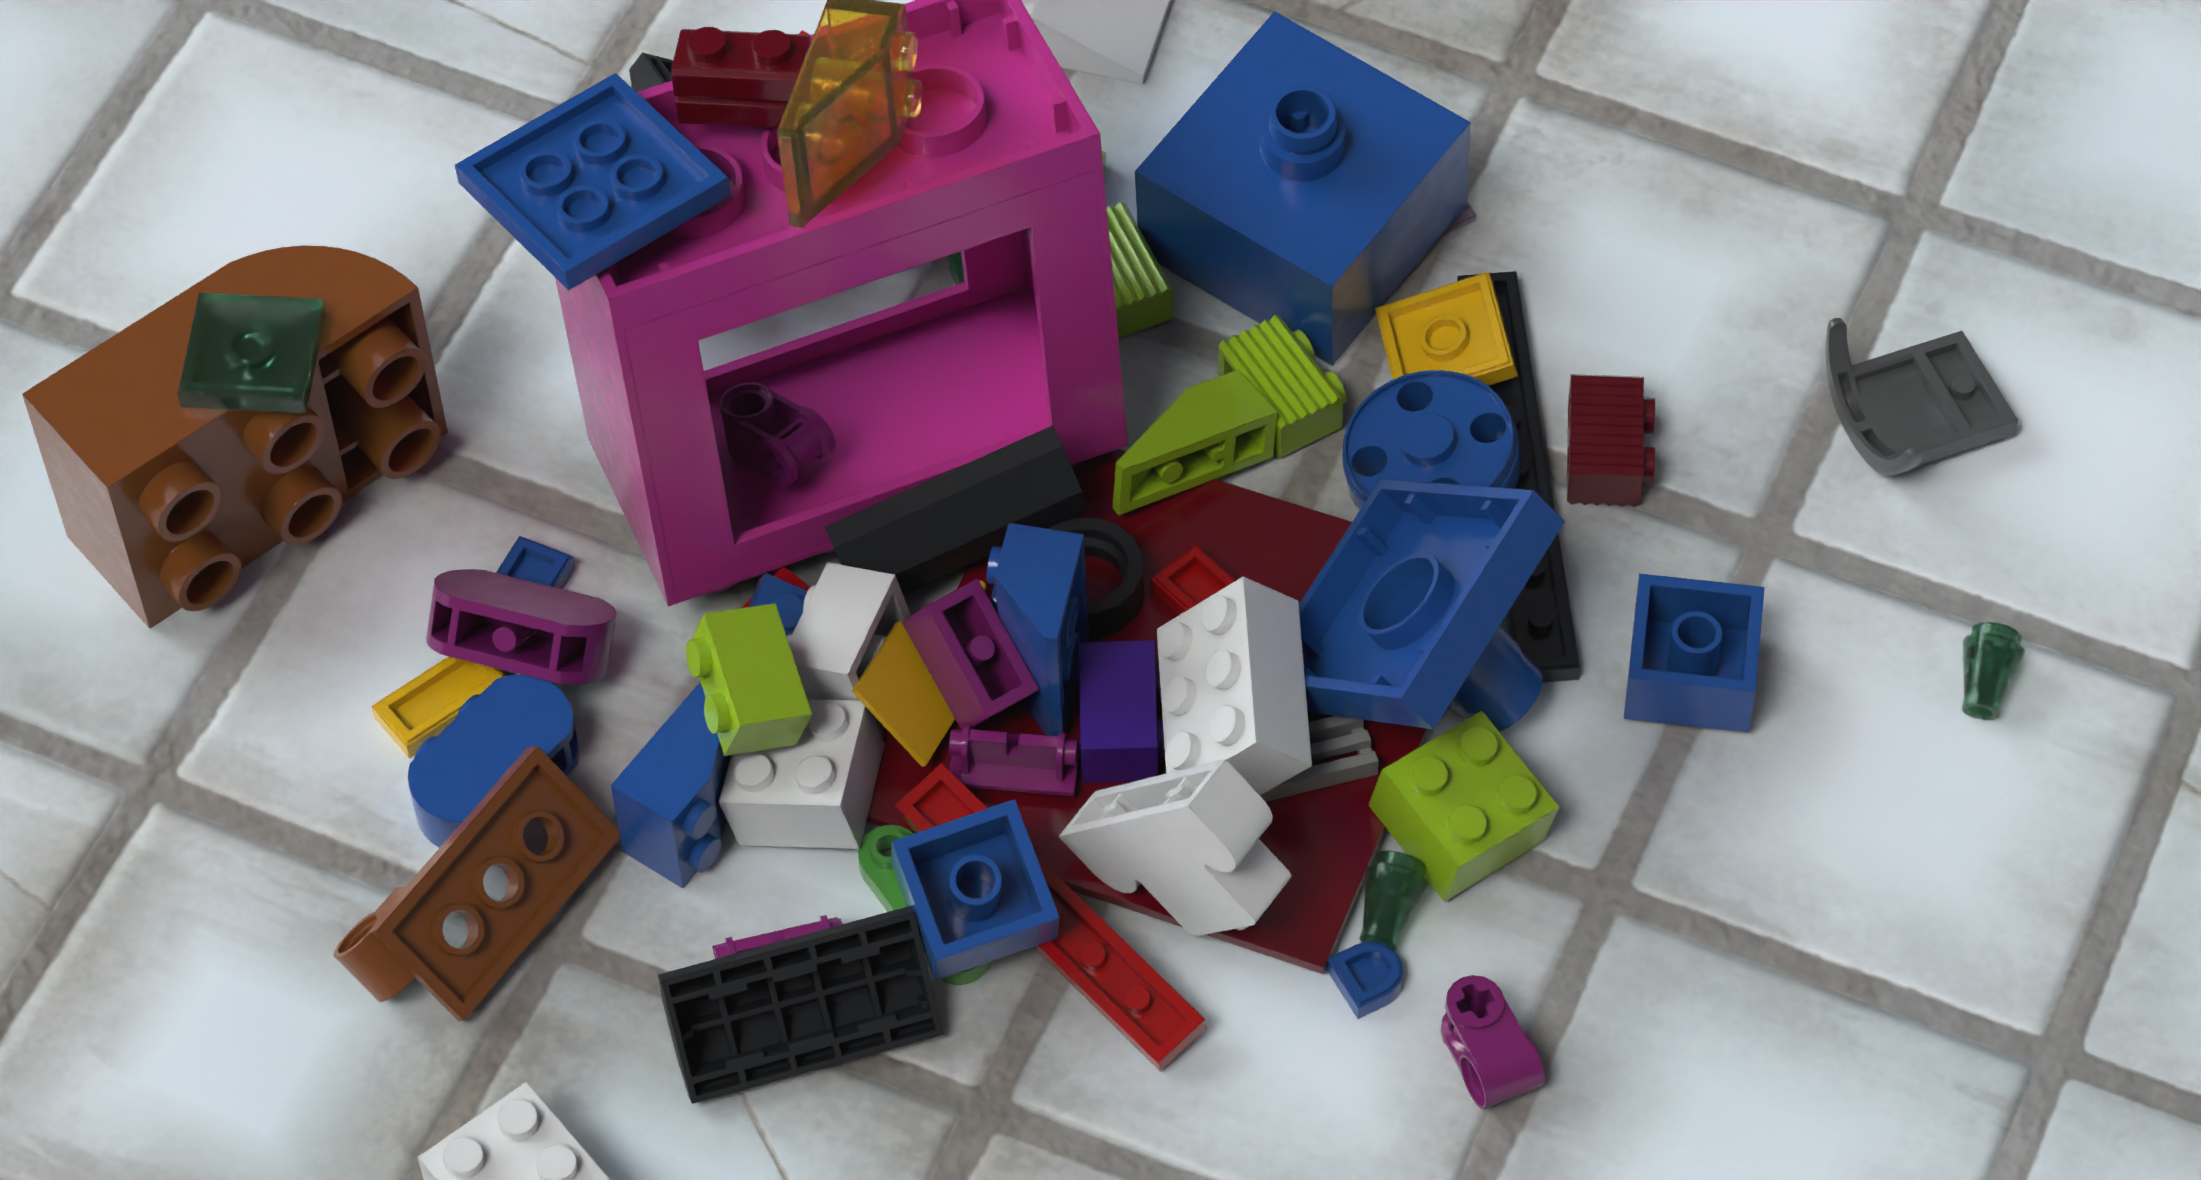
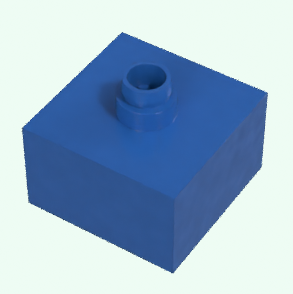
M1274 11L1135 170L1137 224L1160 265L1260 324L1264 320L1270 321L1274 315H1279L1292 332L1298 329L1304 332L1317 358L1333 366L1376 314L1375 308L1384 305L1467 205L1471 122Z

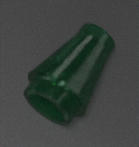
M1981 622L1975 624L1972 627L1971 635L1963 639L1964 699L1962 711L1966 715L1981 720H1994L1999 717L2001 704L2025 655V650L2020 645L2021 634L2014 628L1995 622Z
M1381 851L1377 853L1375 862L1366 867L1363 927L1359 938L1362 943L1378 942L1390 947L1394 951L1397 949L1400 936L1428 887V881L1424 878L1426 866L1422 861L1397 851Z

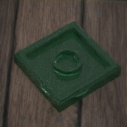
M199 292L177 393L181 407L306 413L326 315L324 300L318 298Z

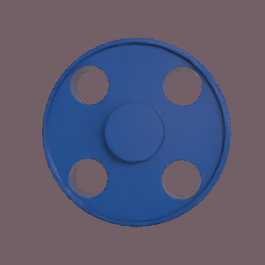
M1428 370L1410 373L1377 388L1362 401L1353 413L1346 427L1343 440L1342 458L1344 474L1351 499L1359 510L1380 479L1515 489L1521 473L1522 450L1515 422L1506 405L1498 394L1483 382L1471 376L1453 371Z

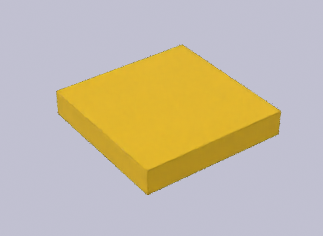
M1488 271L1375 308L1393 380L1419 371L1444 370L1471 376L1489 386L1518 376L1495 287Z

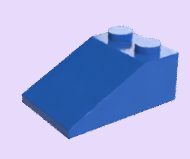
M701 682L611 784L622 852L681 888H684L697 872H705L715 862L721 849L727 820L719 800L731 755L724 756L717 733L712 734L707 727L704 715L706 697Z

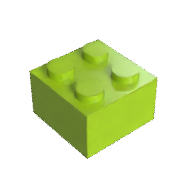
M1483 711L1478 712L1383 768L1368 804L1444 902L1543 843L1559 809L1558 804Z

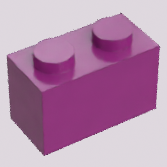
M978 578L930 603L902 622L962 731L964 724L974 727L1039 690Z

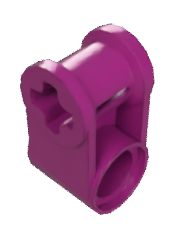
M757 382L737 384L727 389L721 395L719 405L730 457L736 462L745 464L765 475L776 485L781 487L791 485L796 481L800 469L815 458H827L835 450L833 433L819 414L812 409L797 405L775 393L764 384Z
M1466 976L1454 982L1447 992L1445 1004L1447 1012L1442 1018L1440 1033L1443 1042L1461 1071L1465 1086L1475 1104L1480 1109H1486L1543 1086L1545 1074L1538 1051L1530 1037L1519 1025L1503 996L1502 990L1495 982L1482 976Z

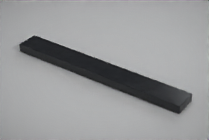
M1517 272L1489 273L1495 287L1518 373L1517 377L1489 385L1506 405L1517 428L1522 450V467L1515 489L1534 490L1555 511ZM1478 274L1457 276V281H1460V280H1463V279H1466V278H1469V277H1472V276H1475V275H1478ZM1559 533L1506 615L1509 634L1519 643L1522 652L1540 668L1543 675V683L1579 680L1580 674L1579 657Z

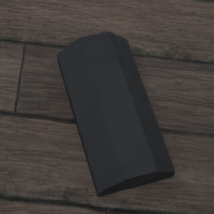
M1052 425L825 526V529L841 565L895 574L902 594H905L990 556L993 546H1003L1008 523L1049 529L1052 525L1088 512V507L1063 444Z
M911 906L658 974L662 1002L674 1050L688 1097L692 1104L944 1034L915 913Z

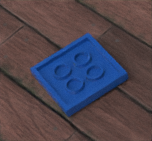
M617 73L455 164L458 183L568 291L731 196L728 177Z

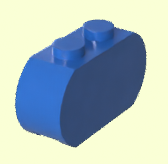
M522 674L498 678L480 695L476 694L470 697L460 708L457 718L438 736L428 738L419 747L414 760L409 765L408 785L418 825L424 836L431 843L440 848L526 748L538 746L566 776L577 766L579 745L572 708L568 698L556 685L546 680Z

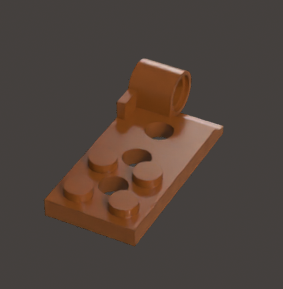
M538 746L528 747L408 885L396 887L375 912L363 918L344 936L334 951V957L378 1002H384L394 997L415 977L459 1022L465 1021L620 839L619 830ZM532 819L541 822L548 834L547 846L539 855L532 853L526 847L523 838L525 826ZM492 865L501 868L508 879V890L500 901L491 899L483 886L484 875ZM451 912L460 914L468 926L467 939L459 948L449 945L443 935L444 920Z

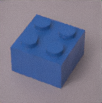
M1639 573L1623 719L1749 733L1756 692L1765 587Z
M1015 799L892 841L891 864L907 907L911 906L915 913L923 950L935 981L1057 939L1060 917Z

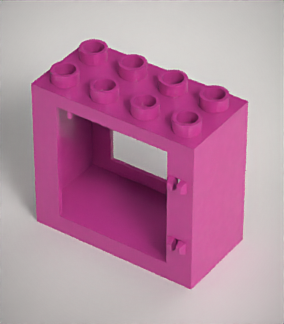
M915 0L810 35L813 52L812 63H814L817 86L807 129L679 123L672 81L637 92L728 177L731 196L569 291L556 278L555 280L588 440L668 607L703 594L724 591L740 581L820 553L835 552L825 526L1052 425L1063 444L1072 467L1077 463L1128 446L1100 132L1021 0ZM961 251L964 274L963 283L705 371L703 370L699 340ZM757 382L768 386L775 393L801 407L812 409L823 418L831 429L835 439V450L827 458H815L800 469L796 481L786 487L776 485L765 475L745 464L736 462L730 457L719 405L721 395L727 389L741 383Z

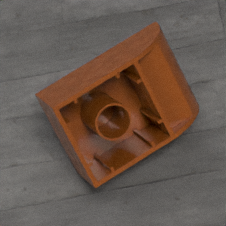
M301 245L281 247L258 252L229 262L22 393L67 537L149 629L181 608L194 612L204 610L216 604L233 588L243 567L283 541L291 545H298L316 538L335 520L342 502L383 475L390 479H400L413 474L430 460L439 446L441 437L448 433L418 287L405 275L373 257L351 250L328 246Z

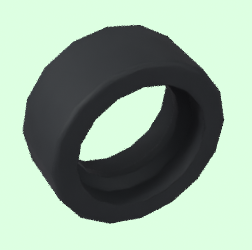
M1072 518L1052 525L1049 529L1084 534L1085 557H1097L1109 561L1121 570V585L1108 595L1094 600H1087L1090 639H1099L1120 631L1135 618L1144 600L1143 554L1134 537L1119 525L1099 518Z

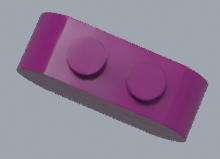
M477 569L452 570L441 573L434 579L426 643L431 649L441 655L558 684L592 683L603 679L608 673L616 610L611 604L601 598Z

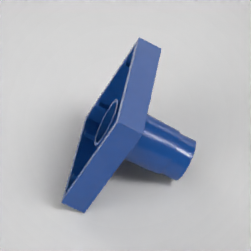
M1380 479L1299 604L1307 712L1435 729L1449 707L1453 712L1461 714L1466 720L1483 711L1499 732L1514 725L1530 710L1538 698L1542 688L1543 675L1540 668L1522 652L1519 643L1501 625V622L1565 521L1534 490Z

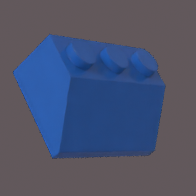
M1008 523L1003 546H993L988 560L987 583L994 585L991 603L1039 688L1038 691L1020 702L1047 736H1058L1059 732H1067L1079 685V642L1090 641L1084 534Z

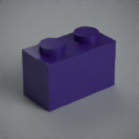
M1155 640L1079 642L1082 783L1134 782L1158 776V756H1165L1163 718H1157L1156 703H1161L1159 665H1155Z

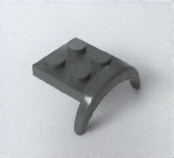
M1834 318L1829 321L1826 334L1825 356L1831 398L1850 441L1865 462L1875 471L1883 475L1900 474L1913 470L1917 466L2015 434L2018 424L2017 417L1963 331L1851 365L1847 342V326L1841 318Z

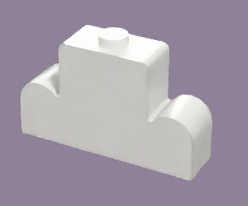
M1226 759L1095 791L1058 836L1094 875L1111 888L1122 893H1133L1142 884L1174 919L1193 936L1231 929L1243 930L1254 925L1292 876L1289 870L1259 839L1272 823L1273 815L1269 806Z

